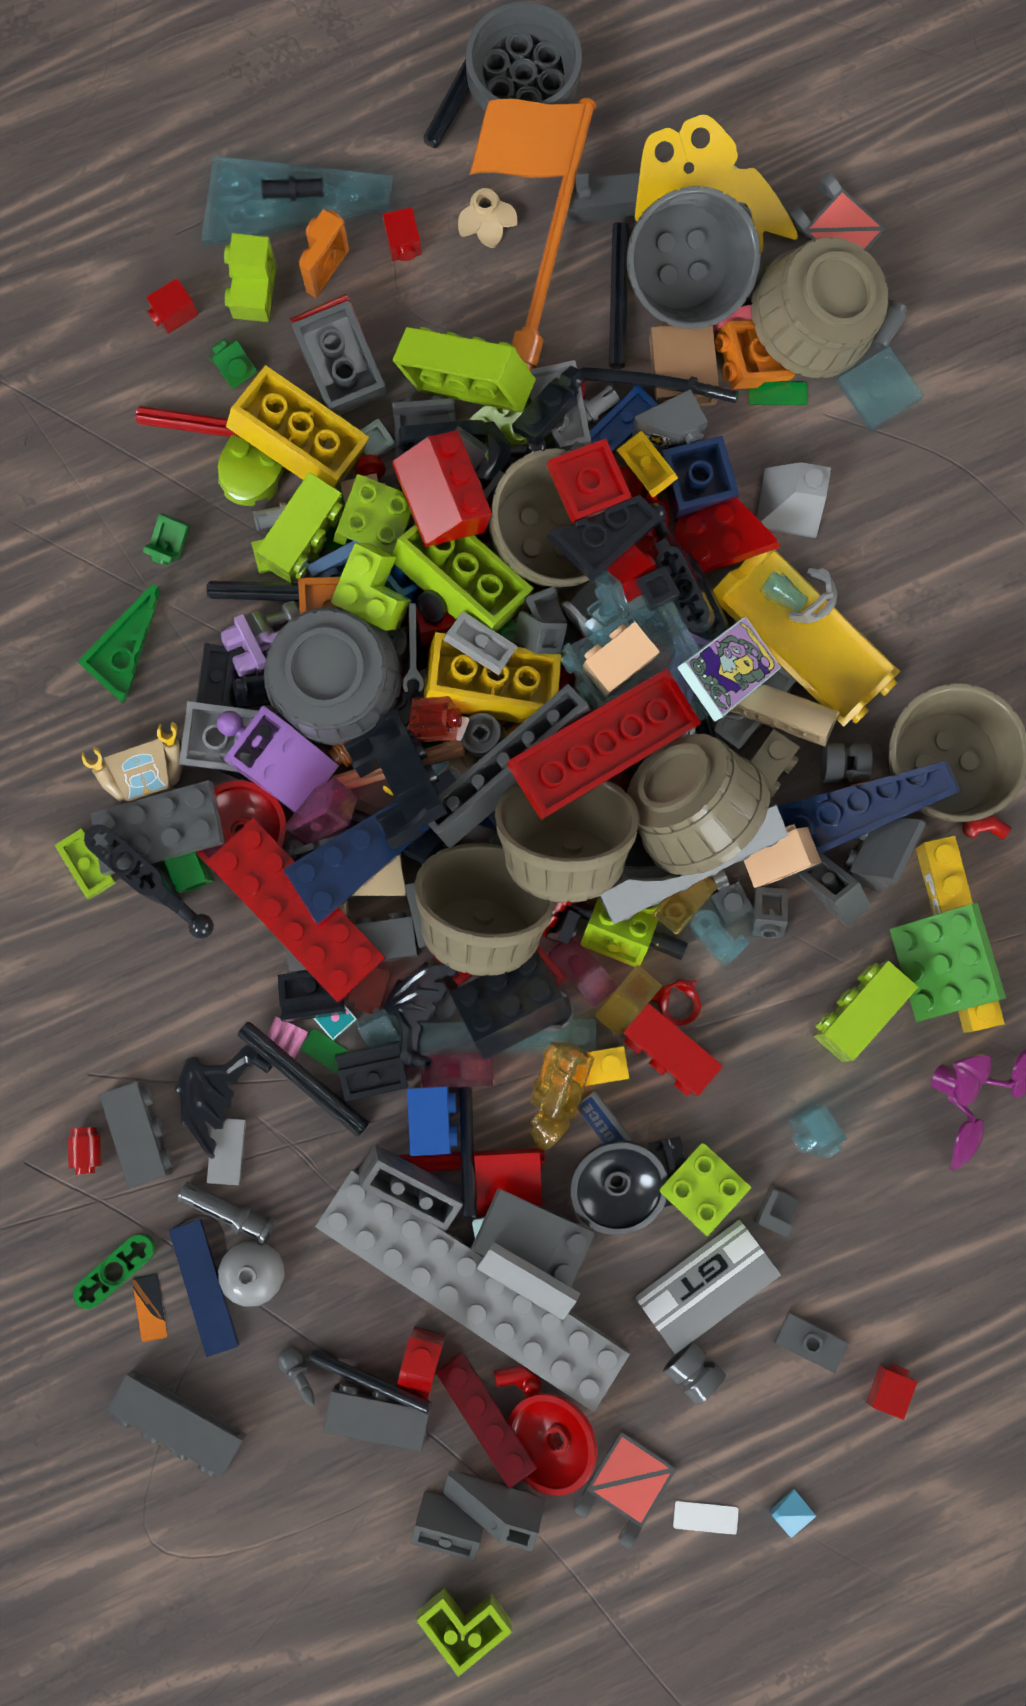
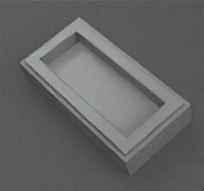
M227 1118L223 1129L215 1130L212 1127L211 1138L216 1141L217 1146L214 1152L215 1158H209L207 1183L241 1185L246 1120Z

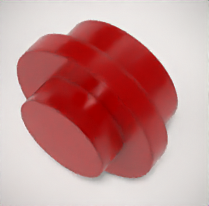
M372 454L360 457L354 469L355 476L357 474L362 476L377 474L378 480L386 472L385 464L381 461L380 457Z

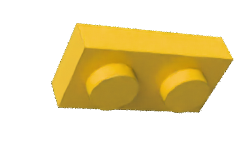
M640 431L617 449L619 455L652 497L678 479L675 472L643 431Z

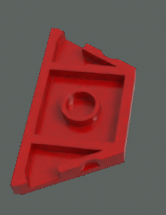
M737 497L680 517L674 534L681 547L702 567L705 574L781 547L777 538Z

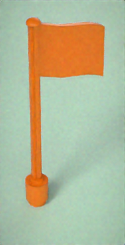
M582 98L579 104L554 105L519 99H496L489 101L486 106L469 174L500 173L527 178L562 177L525 327H522L521 331L514 332L511 344L516 348V352L523 362L528 365L529 370L537 368L544 339L539 336L538 327L575 184V176L578 172L593 109L597 107L596 102L591 98Z

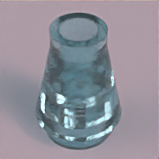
M773 571L760 589V592L765 595V599L790 608L795 612H800L809 598L783 572L779 574Z

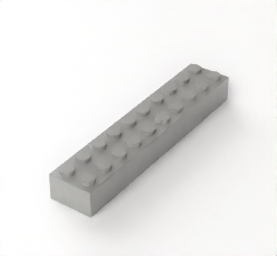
M356 1169L350 1172L315 1226L593 1412H595L630 1355L627 1348L571 1311L562 1320L478 1270L477 1267L483 1255L472 1251L471 1245L450 1231H444L361 1188L359 1171Z

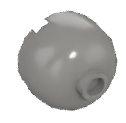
M245 1240L231 1247L223 1256L218 1269L219 1285L223 1294L233 1303L244 1307L260 1306L270 1301L280 1290L285 1278L284 1263L279 1252L269 1244L262 1246L258 1244L257 1240Z

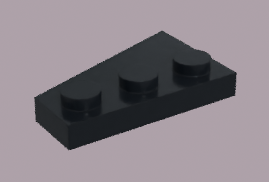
M641 495L606 508L604 512L590 518L584 517L575 521L573 525L550 531L548 538L593 583L657 526L662 516Z

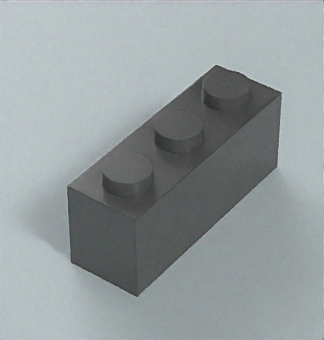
M134 1082L99 1094L128 1188L171 1175L170 1167L174 1166L170 1150L163 1147L160 1136L164 1135V1130L159 1117L154 1118L150 1106L154 1104V1098L149 1086L144 1087L143 1082Z
M376 1144L359 1170L361 1188L444 1231L448 1229L463 1205L458 1187Z
M341 1383L340 1387L334 1386L330 1394L323 1429L324 1433L419 1452L422 1451L429 1413L426 1415L375 1391L372 1394L360 1392V1387L354 1384Z

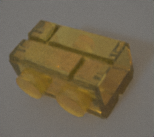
M550 1042L549 1047L543 1054V1064L539 1076L533 1084L534 1091L530 1103L539 1109H543L542 1111L552 1118H574L595 1058L572 1043Z

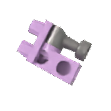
M294 601L283 604L281 612L265 616L261 612L252 611V613L246 616L242 614L234 617L235 625L221 632V640L227 651L240 646L245 651V653L233 657V663L239 676L254 672L257 676L264 675L268 651L278 632L274 633L273 630L300 615V611Z

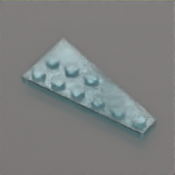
M213 156L201 236L202 246L231 241L232 233L259 236L308 226L313 217L317 218L323 209L335 211L342 219L390 210L393 176ZM289 176H295V179L322 177L324 198H296L297 201H290V198L263 200L261 179H289Z

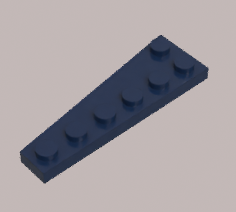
M944 761L777 807L785 827L795 824L796 829L808 827L817 852L820 855L961 792V789L949 762Z
M449 769L438 775L439 782L435 783L439 795L456 781ZM397 801L283 869L317 925L328 918L357 890L365 886L379 871L393 862L400 853L420 838L418 837L395 850H392L385 840V833L375 816L398 805ZM428 824L419 828L422 836L431 828Z

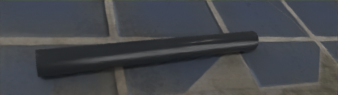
M461 1087L459 1088L462 1211L463 1218H475L472 1088Z
M313 1350L310 1355L309 1362L426 1415L431 1409V1401L317 1350Z

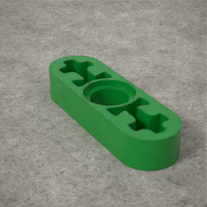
M137 1234L125 1241L75 1286L73 1299L76 1305L82 1309H92L105 1301L154 1257L156 1252L154 1240L149 1235ZM134 1242L138 1244L145 1242L147 1245L144 1249L146 1256L138 1255L134 1257L130 1263L135 1265V1267L131 1269L128 1260L120 1256V1253L123 1252L125 1257L129 1256L136 1249L133 1244ZM111 1262H118L123 1267V1276L118 1281L109 1279L106 1274V1268ZM101 1281L109 1287L108 1291H106L105 1286L100 1287L94 1293L95 1301L93 1299L84 1300L83 1295L86 1293L83 1288L84 1286L90 1288Z

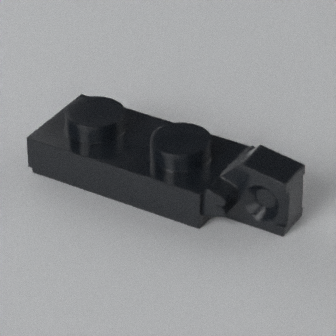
M570 365L561 374L560 379L556 377L552 382H549L512 424L513 431L537 445L540 444L576 403L575 397L579 393L578 388L583 383L581 370Z

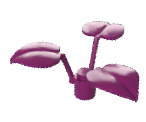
M1026 1049L1018 1056L1012 1070V1078L1008 1081L988 1078L992 1062L991 1058L985 1054L971 1055L955 1061V1069L942 1064L935 1070L931 1080L932 1088L949 1095L947 1100L955 1104L967 1116V1121L961 1125L956 1136L951 1170L954 1171L967 1163L981 1145L984 1134V1122L981 1119H975V1115L966 1106L975 1101L982 1085L985 1083L1007 1088L1012 1087L1011 1095L1014 1098H1020L1026 1094Z

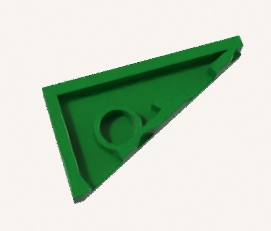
M154 583L77 661L122 704L127 701L161 593Z

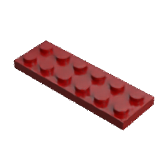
M668 668L510 759L506 765L540 820H543L696 728L701 722Z
M252 818L214 853L206 863L339 1003L386 958L339 908L322 923L316 924L284 873L283 869L295 861Z

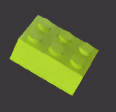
M309 472L256 550L260 564L289 583H293L296 578H303L308 571L307 565L309 563L307 562L313 552L318 554L327 541V538L324 537L330 527L336 528L340 522L344 507L342 494Z
M890 961L881 964L876 962L872 966H867L857 978L861 983L851 990L847 989L836 1001L839 1005L838 1009L830 1014L827 1012L815 1025L818 1031L813 1037L841 1062L854 1061L918 988Z

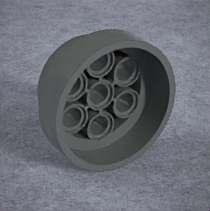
M535 2L508 3L487 13L472 30L466 47L467 81L471 94L484 111L489 101L500 99L496 97L497 95L506 96L501 99H519L554 105L570 104L577 93L581 79L582 48L574 27L558 11ZM518 50L524 51L523 53H515ZM548 60L551 63H543L542 61ZM492 68H500L501 70L493 71V70H491V69H492ZM520 78H527V79H529V80H527V81H521V80H519V79H520ZM548 88H555V89H557V90H556V91H548V90H546V89H548Z

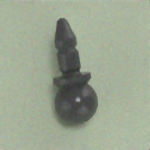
M294 1347L283 1349L277 1358L279 1369L287 1374V1381L294 1382L297 1390L300 1391L301 1398L309 1406H313L315 1404L314 1394L304 1375L308 1369L303 1365L302 1353Z

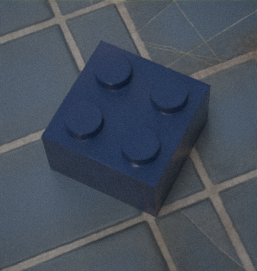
M723 436L662 450L661 456L678 477L677 480L665 488L674 520L727 500L738 498L739 491Z

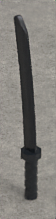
M589 367L579 369L581 370L582 380L623 383L678 392H686L691 389L694 396L696 394L736 403L739 396V391L704 384L698 382V378L693 376L688 380L625 370Z

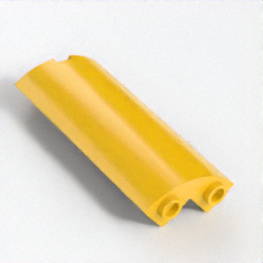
M775 549L746 559L739 568L730 571L713 589L720 606L736 622L745 616L747 617L776 661L821 705L839 711L837 721L843 727L851 720L857 724L870 711L866 705L879 693L885 696L898 683L894 678L901 671L835 607L827 616L816 622L807 624L793 622L789 619L790 611L802 613L821 594ZM825 600L813 612L818 613L828 603V600Z

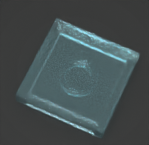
M890 347L840 376L837 380L838 385L870 431L919 402L923 397Z

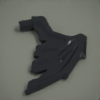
M428 962L423 963L403 981L397 980L383 1006L384 1014L386 1016L394 1015L404 1031L400 1059L404 1064L412 1068L419 1067L429 1070L433 1065L431 1057L420 1054V1039L424 1029L419 1022L432 1019V1015L438 1009L435 1003L442 1001L449 990L446 983H439L437 980L447 975L456 976L459 971L450 968L449 965L446 966L443 963L428 965Z
M249 1045L244 1046L229 1062L223 1065H203L197 1057L186 1059L175 1091L180 1093L182 1126L187 1125L210 1159L215 1158L214 1152L217 1143L209 1136L206 1123L208 1122L215 1130L223 1129L227 1119L223 1108H230L231 1099L234 1097V1091L229 1089L227 1083H237L239 1077L254 1065L265 1073H268L273 1067Z

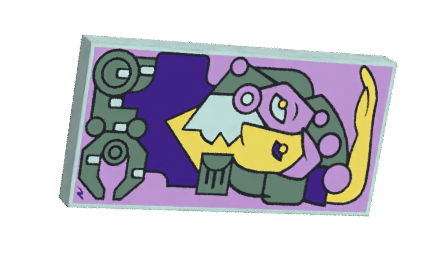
M746 616L677 667L714 721L726 715L781 669Z

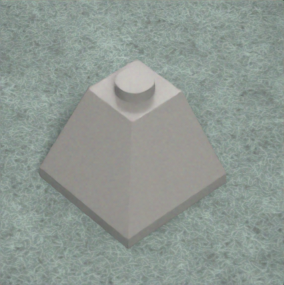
M799 462L765 468L757 519L769 531L816 538L827 497L831 467Z

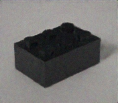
M538 950L535 951L525 964L513 971L500 975L480 976L450 992L484 1060L571 1015Z

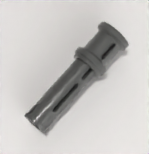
M188 1181L182 1187L177 1198L178 1201L190 1205L231 1226L233 1233L237 1235L243 1233L257 1240L258 1244L262 1246L268 1241L276 1224V1220L273 1218L267 1220L253 1213L252 1209L248 1206L240 1208L198 1188Z

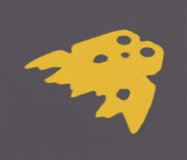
M699 115L686 120L679 133L671 128H664L652 133L647 138L641 160L635 209L636 221L653 202L665 194L684 187L701 186L700 188L709 187L722 191L723 194H728L738 203L744 202L747 204L752 213L751 219L755 225L754 229L757 230L759 237V253L763 251V233L765 231L793 240L798 238L790 216L762 175L755 168H734L738 158L736 144L710 116ZM700 127L707 129L710 134L709 144L702 149L696 148L691 142L693 131ZM667 141L672 144L674 155L670 161L663 163L657 160L655 148L660 142ZM687 162H691L694 165V171L691 174H687L684 171V165Z

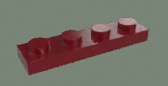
M461 1354L436 1372V1375L509 1489L538 1469L465 1354Z

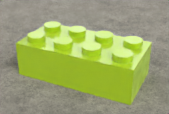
M406 327L393 357V362L419 392L446 396L448 398L521 413L536 381L528 369V365L523 362L516 352V348L509 343L499 342V344H494L479 337L468 339L452 332L441 334L426 327H420V329Z
M415 524L398 538L392 555L396 556L394 564L424 591L433 590L440 594L446 603L447 612L456 620L464 611L495 632L499 631L523 608L525 597L530 596L534 589L474 535L425 547Z

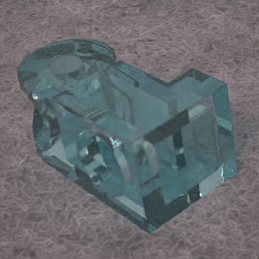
M700 910L691 920L690 929L694 937L724 968L750 944L742 934L735 940L720 925L719 917L711 910Z

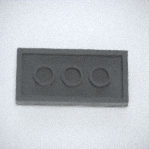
M209 780L90 813L92 826L100 824L110 828L150 864L225 844L214 784ZM107 833L103 835L95 834L96 846L101 845L109 852L115 848L104 839ZM125 852L118 856L116 862L118 868L125 870L131 867L133 857L130 853ZM98 858L102 875L115 874Z

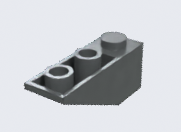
M449 1470L443 1490L445 1496L499 1542L528 1551L533 1550L539 1534L546 1498L537 1496L530 1491L509 1489L498 1482H488L474 1478L467 1473H457Z

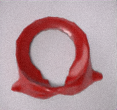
M679 979L672 984L664 985L651 997V1001L658 1003L661 1014L677 1026L688 1025L695 1021L702 1007L700 998L695 990L697 980ZM672 987H677L679 991H683L693 1002V1012L687 1019H675L668 1011L669 995Z

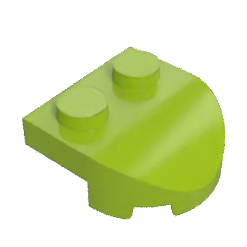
M231 435L218 460V484L224 490L225 497L230 501L243 506H254L256 501L265 498L270 501L275 497L278 492V483L285 467L243 438Z

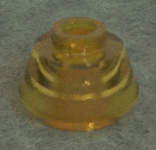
M542 1108L530 1121L534 1126L530 1133L537 1148L547 1151L571 1126L570 1117L552 1108L548 1112Z

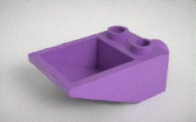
M265 706L261 707L247 728L243 726L241 716L235 711H225L217 719V728L223 735L238 737V740L229 750L223 761L271 794L300 817L303 816L339 767L338 764L292 726ZM262 726L269 727L271 730L270 736H260L259 728ZM247 751L252 755V760L249 763H244L240 760L242 752Z

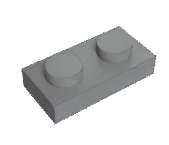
M464 611L459 615L444 638V641L497 675L501 673L517 648V645Z

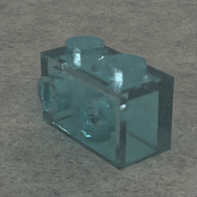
M813 1105L788 1122L796 1134L792 1137V1140L802 1154L806 1152L810 1156L820 1158L825 1156L828 1159L843 1149L841 1143L847 1140L826 1105Z

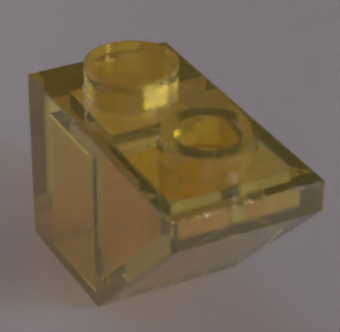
M706 877L693 884L689 889L679 891L667 897L653 913V916L674 934L678 935L716 890L718 885Z
M637 965L594 1017L619 1037L659 991L662 985Z

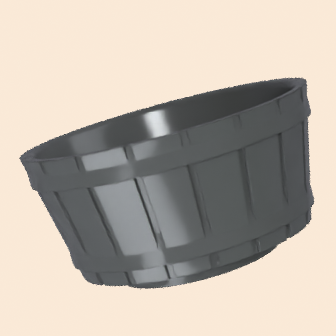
M684 187L669 192L657 199L638 219L628 243V277L638 300L656 318L678 328L709 327L708 325H715L730 317V314H734L746 301L745 298L749 297L757 280L756 275L759 273L760 242L751 217L734 198L728 194H723L722 191L709 187Z
M340 607L317 608L289 621L274 638L265 662V688L268 699L277 716L292 726L307 740L320 744L321 742L328 745L344 744V742H349L370 731L383 715L394 710L398 701L396 699L399 697L402 687L401 660L388 633L384 632L385 630Z

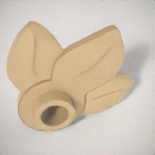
M482 188L473 194L470 206L460 212L458 232L461 237L476 233L482 244L489 248H495L502 239L503 227L517 226V214L513 206L500 201L499 196L493 190ZM485 202L491 205L488 208L480 207Z

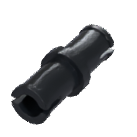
M289 176V179H261L263 200L290 198V201H297L296 198H324L322 177L295 179V176Z

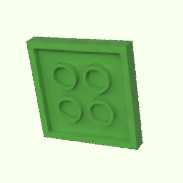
M978 903L969 904L889 929L902 973L918 986L917 990L909 998L916 1022L1006 999Z

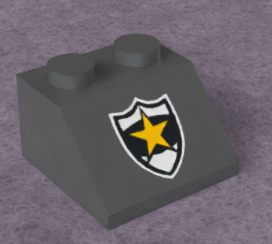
M690 389L635 416L631 438L640 431H643L657 451L662 453V450L702 441L708 420Z

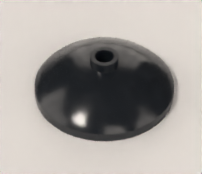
M610 1141L594 1147L580 1159L571 1177L570 1196L576 1213L586 1225L604 1234L626 1235L645 1228L660 1214L667 1198L659 1190L668 1178L659 1158L647 1147L632 1141ZM613 1176H621L620 1181L616 1183L611 1182Z

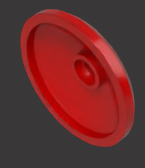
M230 781L214 787L225 843L237 833L239 827L245 826L254 818L283 848L287 834V822L283 808L275 797L249 781ZM224 844L196 852L206 863Z
M539 1393L520 1402L509 1416L508 1423L538 1468L522 1480L533 1489L547 1495L563 1496L575 1492L589 1480L597 1461V1442L589 1420L573 1402L557 1394ZM559 1433L562 1435L564 1441H562L559 1438Z

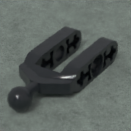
M463 420L408 425L398 430V447L403 451H408L429 436L454 431L457 426L464 429L483 444H488L489 464L479 463L475 469L482 488L487 487L499 471L505 473L512 458L523 457L535 451H545V449H548L545 440L538 445L530 440L525 444L511 445L494 421Z
M658 502L649 503L662 516L660 523L654 527L658 535L655 542L659 552L656 557L657 568L660 569L666 566L680 592L681 597L673 602L686 627L699 632L703 638L711 642L729 628L728 620L702 567L681 547L670 533L665 523L667 517L666 508ZM715 621L720 624L716 626L717 632L713 634L707 630L711 628Z
M93 825L86 831L84 842L88 850L135 891L170 908L189 924V932L193 937L204 939L211 935L214 929L211 917L206 914H196L178 896L171 879L153 863L150 864L105 825ZM107 833L104 839L115 848L109 852L101 845L96 846V840L93 838L95 834L103 835ZM128 852L133 857V863L128 869L121 870L117 866V858L120 854ZM139 869L140 872L137 875H135L134 873L137 872V870ZM147 876L151 877L156 884L154 888L144 880Z

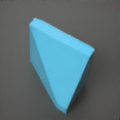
M795 1489L790 1491L769 1510L773 1518L791 1538L816 1517Z

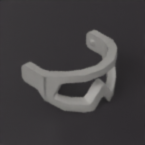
M808 569L807 575L809 578L822 580L826 583V593H822L802 613L790 611L788 617L791 621L808 624L819 621L832 611L837 602L838 592L829 571L826 569ZM830 599L822 610L818 613L813 612L825 600Z

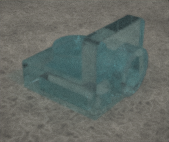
M605 571L595 580L597 588L594 591L598 601L587 608L588 614L603 627H607L630 611L621 582Z

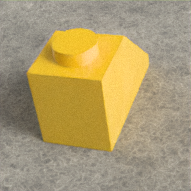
M624 1046L559 1058L564 1090L629 1079Z

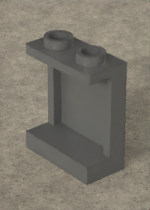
M434 396L429 400L417 401L414 398H404L399 402L392 403L397 458L406 452L398 447V430L408 425L456 421L453 398Z

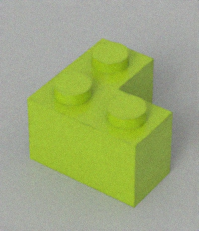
M232 233L231 243L226 245L224 250V262L229 265V277L232 278L231 288L227 287L225 291V306L229 307L233 319L269 323L277 269L269 237Z
M355 543L331 603L385 631L399 629L411 599L385 587L396 556L371 543Z
M445 1588L418 1609L416 1621L458 1677L512 1633V1620L492 1593L466 1615Z

